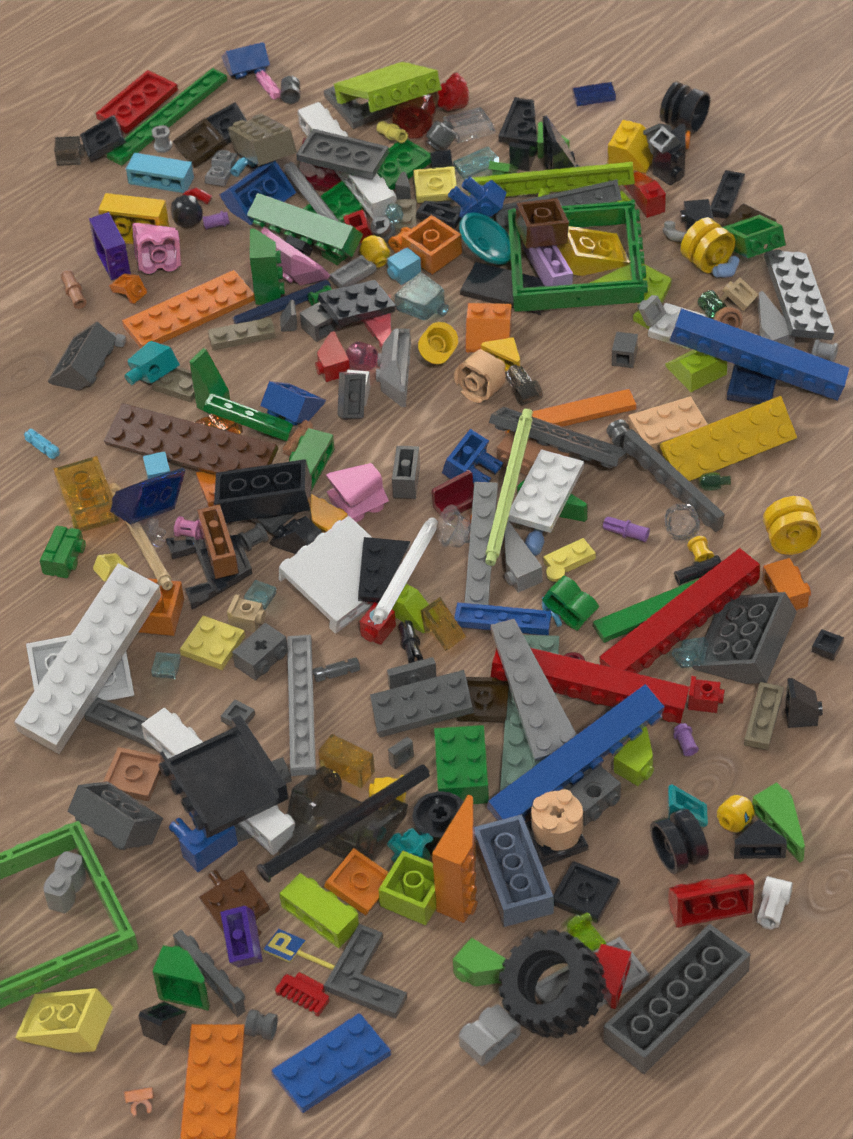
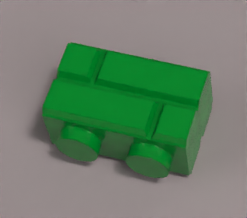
M58 525L55 527L40 558L41 570L44 575H56L57 577L67 579L71 571L76 570L79 553H83L86 547V541L83 540L80 529H68Z

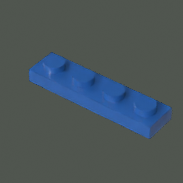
M457 602L454 627L491 630L492 624L515 619L522 633L549 635L552 611Z

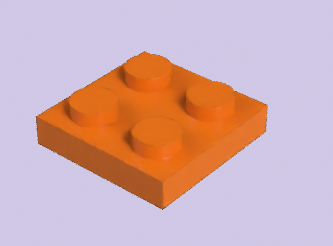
M353 848L326 881L324 887L367 916L379 901L378 889L389 872Z

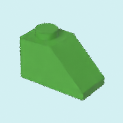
M471 937L453 958V972L460 981L468 982L474 987L501 983L499 981V974L504 972L505 967L502 964L505 958Z

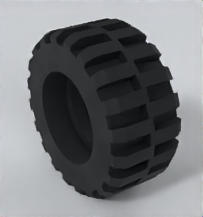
M551 929L547 931V934L543 931L535 932L533 938L527 936L521 940L522 944L519 947L514 946L510 951L512 955L509 959L505 958L502 964L505 967L504 972L499 974V981L502 983V986L498 988L499 996L503 998L502 1004L505 1010L509 1012V1015L532 1033L545 1038L550 1036L563 1038L565 1032L568 1035L577 1033L579 1026L584 1028L590 1023L588 1019L591 1015L596 1016L599 1011L596 1007L598 1003H603L605 996L601 992L602 989L606 988V979L602 977L605 971L603 965L598 962L599 958L570 933ZM568 964L569 981L564 992L550 1003L537 1004L535 989L541 975L554 965Z

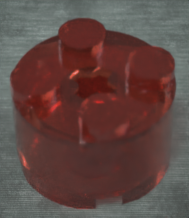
M427 94L396 104L392 123L408 133V138L418 139L423 137L431 128L435 118L436 106L433 97Z

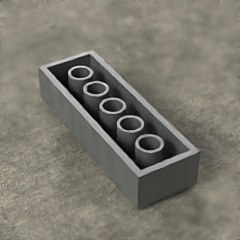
M709 924L604 1025V1043L641 1073L645 1074L749 972L751 954Z

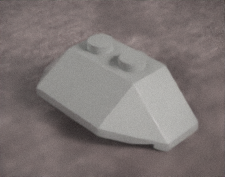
M394 329L382 345V353H378V366L381 367L376 369V382H380L381 391L401 407H406L411 353L410 329Z

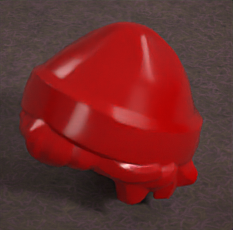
M455 72L445 83L441 84L442 88L438 91L437 104L445 111L465 108L469 103L470 96L467 81L459 73Z

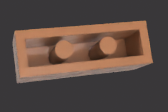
M511 430L497 447V459L503 462L502 466L504 467L508 465L516 433ZM528 438L520 472L528 475L541 449L570 457V454L552 446L541 445L537 443V440Z

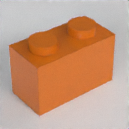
M790 558L763 566L762 581L769 593L786 592L796 610L808 607L809 596H811L808 583L803 582L798 566H794Z

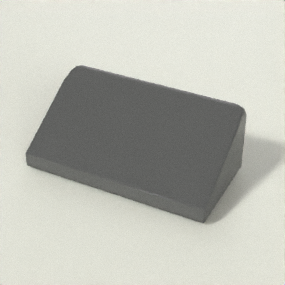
M339 373L337 411L339 417L343 419L364 418L366 374Z

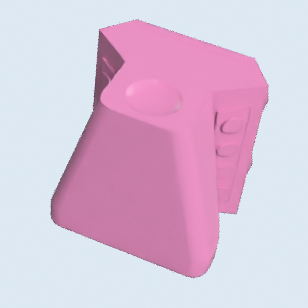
M133 223L134 254L138 261V271L151 274L157 269L163 268L166 271H174L181 266L178 230L172 227Z
M372 463L326 474L329 482L334 487L327 491L331 503L335 507L343 509L355 522L361 521L367 512H380L384 508V504L389 502L383 489L381 474Z

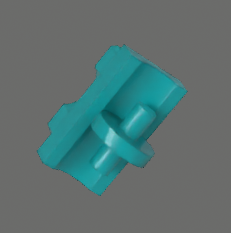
M409 829L403 836L400 833L394 834L387 843V846L395 853L391 860L395 863L401 852L405 851L430 861V853L425 845L431 842L433 837L429 833L419 835L414 829Z

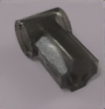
M517 364L510 366L508 371L505 372V376L514 390L518 404L523 406L542 399L543 394L539 383L536 380L532 381L522 366Z

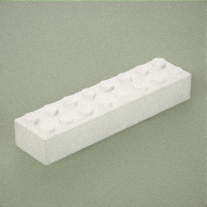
M119 563L117 564L14 723L18 732L60 754L84 717L85 712L97 697L160 599L161 591L158 584Z

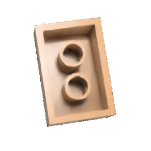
M691 396L628 415L629 429H633L663 458L660 443L708 425Z

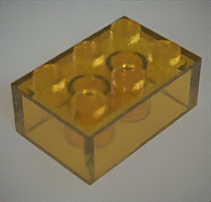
M97 456L53 468L57 487L73 528L84 532L119 521L115 500Z

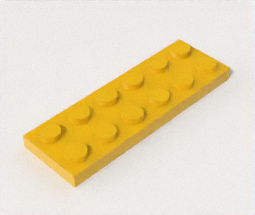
M778 396L662 442L659 445L665 460L688 481H691L796 439L797 435L782 396Z

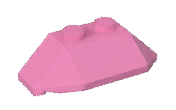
M265 227L262 229V234L276 242L277 251L281 250V264L278 265L283 267V278L289 283L294 281L299 285H304L330 277V274L321 265Z

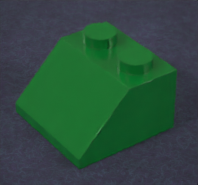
M163 945L152 971L159 1000L209 1011L210 1003L205 979L190 953L179 946L169 947Z

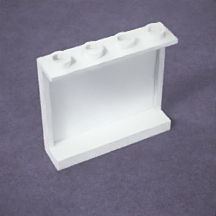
M350 516L342 521H337L329 531L319 534L314 542L308 546H303L295 556L285 559L279 566V580L283 581L286 578L330 620L329 628L335 634L374 604L372 602L358 601L364 537L371 536Z

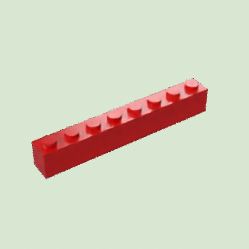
M741 548L737 549L599 656L600 665L637 674L644 668H649L662 654H667L677 642L685 640L695 628L703 626L709 617L722 611L727 603L732 599H737L746 588L755 585L760 578V564Z
M530 648L554 693L590 701L595 704L615 707L646 684L664 705L662 719L667 722L681 724L690 686ZM496 649L490 677L501 681H508L498 650Z

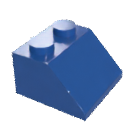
M264 42L228 50L221 56L229 76H235L236 79L246 77L248 72L254 71L256 74L257 72L266 71V68L270 66Z
M269 381L260 406L268 409V414L276 417L281 415L286 417L285 421L297 425L303 420L309 421L325 404L326 399L290 383Z

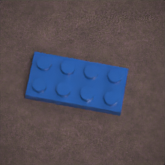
M358 1013L271 1071L273 1077L303 1114L391 1056V1050L365 1018Z

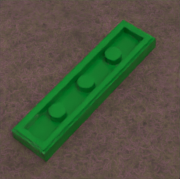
M212 393L209 394L203 408L205 412L285 441L288 440L293 428V423Z

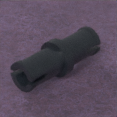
M718 555L702 562L695 561L691 566L675 571V580L680 586L696 578H701L722 561Z
M405 620L407 628L404 627L403 621L400 622L398 629L402 637L401 645L406 650L408 662H416L415 657H417L418 661L423 660L419 647L420 639L415 634L412 621Z

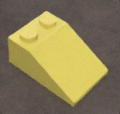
M97 988L34 994L16 1039L73 1053L95 1051L113 1007Z

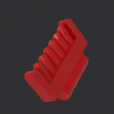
M298 972L295 977L285 974L275 988L277 996H287V1000L292 999L293 1003L298 1001L299 1006L303 1005L304 1009L309 1007V1011H314L315 1016H320L330 1002L329 995L325 994L324 984L301 972Z

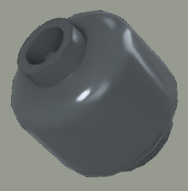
M446 120L443 122L435 121L426 133L427 143L438 151L448 149L456 138V133L453 131L455 126Z

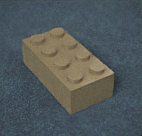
M264 114L255 115L252 117V120L246 122L244 120L233 123L234 126L228 128L234 151L259 166L297 153L291 129Z

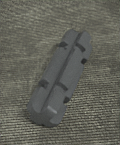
M354 657L347 659L348 662L343 660L325 665L326 668L322 666L314 668V679L316 682L326 680V677L331 679L346 675L348 671L351 673L360 670L359 660Z

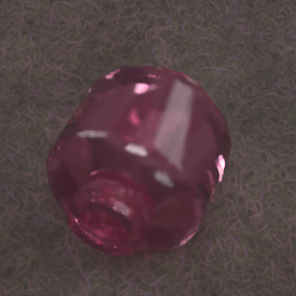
M356 341L346 350L349 365L355 370L371 371L378 362V352L370 344Z

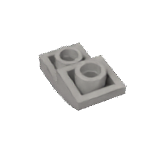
M228 150L217 151L211 159L212 167L205 175V183L225 186L231 176L230 170L236 163L237 153H231Z

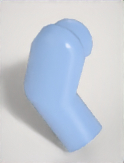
M731 256L728 263L718 264L712 270L713 275L716 278L732 277L740 262L739 258Z

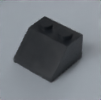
M684 124L670 131L681 142L678 146L663 154L653 146L652 174L669 186L685 176L686 136Z

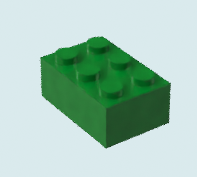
M484 725L434 728L438 791L450 792L459 796L463 801L470 795L473 796V804H487L489 801Z

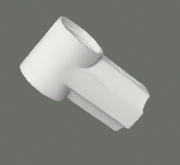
M767 876L762 893L763 900L757 917V923L761 924L763 928L771 930L779 928L785 905H788L793 887L792 882Z

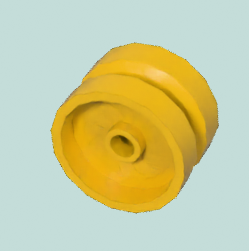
M703 218L688 229L681 243V253L683 257L694 263L701 271L712 273L715 266L726 263L732 255L735 247V238L733 234L722 228L713 219Z
M800 496L784 497L767 507L763 514V523L768 532L771 546L776 552L786 555L799 554L809 550L820 539L821 528L815 517L816 514L813 506L808 499Z

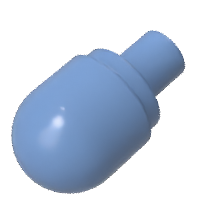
M535 528L526 537L525 544L532 554L537 556L541 553L545 541L542 535L543 531Z

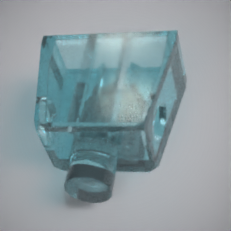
M419 272L395 294L396 310L421 320H428L434 313L444 316L449 309V305L444 300L443 288L422 272Z

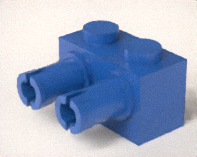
M469 176L468 179L466 178L463 181L461 187L471 195H466L457 186L452 188L448 194V197L461 207L459 216L463 218L468 213H480L491 217L502 209L507 192L492 180L481 186Z
M470 429L446 459L442 474L452 479L470 470L473 473V483L490 482L491 477L480 472L475 466L480 464L496 475L501 469L503 462L487 453L486 449L489 440Z
M181 818L176 819L179 825L173 821L169 826V830L179 838L182 857L197 873L238 845L234 826L209 838H206L202 830L198 831L196 828L191 830Z

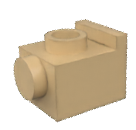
M235 594L227 611L228 622L231 626L255 632L259 625L264 623L266 611L263 610L262 603L241 599L240 595Z

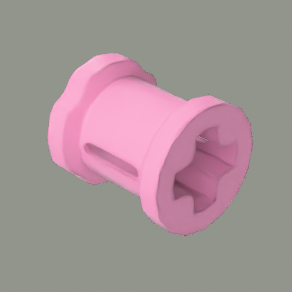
M181 516L177 517L174 525V535L176 537L181 535L195 537L196 540H199L202 534L199 520L190 521L185 520Z

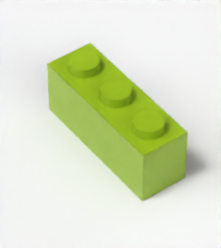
M301 873L279 893L283 909L337 948H340L354 934L359 925L358 912L351 905L346 906L339 901L334 893L326 892L313 878H307Z

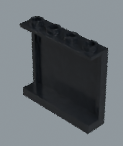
M241 715L232 718V729L177 755L167 758L163 751L159 752L161 763L158 765L162 775L169 777L171 780L170 786L174 794L181 796L184 810L186 813L191 812L193 815L192 821L198 831L202 830L206 838L289 799L287 784Z

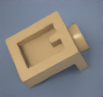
M739 277L735 283L730 281L722 289L724 294L720 300L723 302L729 297L744 311L759 294Z

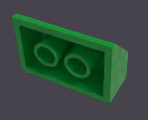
M252 228L250 229V265L256 305H263L280 298L281 295H285V283L280 282V279H283V267L278 265L281 264V250L277 251L275 241Z

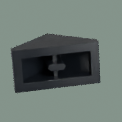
M510 142V164L518 167V170L530 172L538 149L530 145Z
M758 819L735 840L734 859L786 858L787 839Z
M165 1001L141 1010L138 1017L143 1036L166 1046L187 1012Z

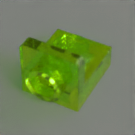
M588 912L582 916L572 918L567 924V933L579 939L590 950L595 951L601 944H606V941L591 924V915Z

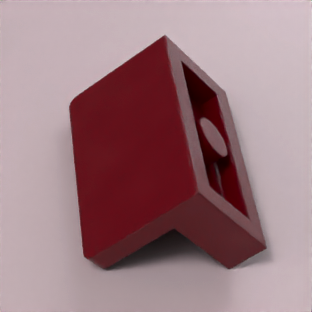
M468 470L432 489L433 508L444 521L473 507V473Z

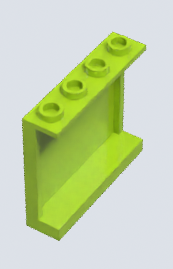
M406 62L393 64L334 83L337 103L343 104L358 98H364L368 100L370 112L441 90L438 70Z

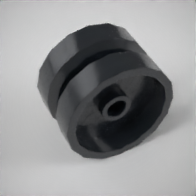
M437 791L429 793L419 799L413 808V829L419 835L429 833L433 837V840L425 845L431 856L464 802L459 796L450 792Z
M683 808L672 813L670 819L662 817L650 824V833L655 850L661 862L670 873L677 874L686 870L689 863L697 865L709 858V849L704 832L695 816L688 809Z

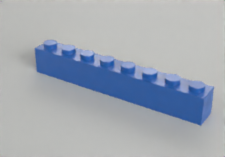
M683 308L679 312L669 340L837 401L845 387L849 367Z
M646 684L491 798L488 801L487 808L497 821L521 814L525 821L524 817L531 813L535 798L548 792L560 791L569 783L574 785L585 776L583 774L589 768L592 770L596 769L604 762L603 758L609 753L611 755L618 753L624 747L623 743L629 738L631 741L635 740L643 733L642 729L648 724L653 726L662 719L664 705Z

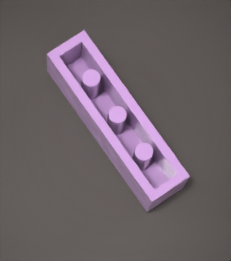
M523 243V250L544 286L571 285L573 283V272L557 246L526 248Z

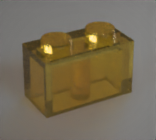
M331 734L318 750L320 769L361 789L375 772L373 753L336 735Z

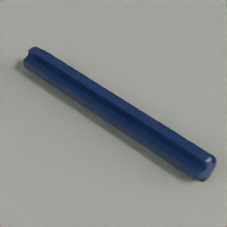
M323 280L233 316L234 324L265 318L283 311L290 300H294L295 305L308 301L307 294L312 291L314 293L323 289L325 285L330 287L331 285L328 280Z

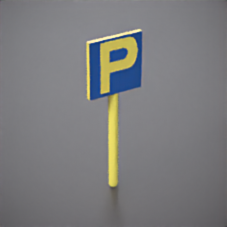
M281 929L277 930L263 949L264 952L291 963L296 955H299L331 970L335 967L333 964L300 951L306 940Z

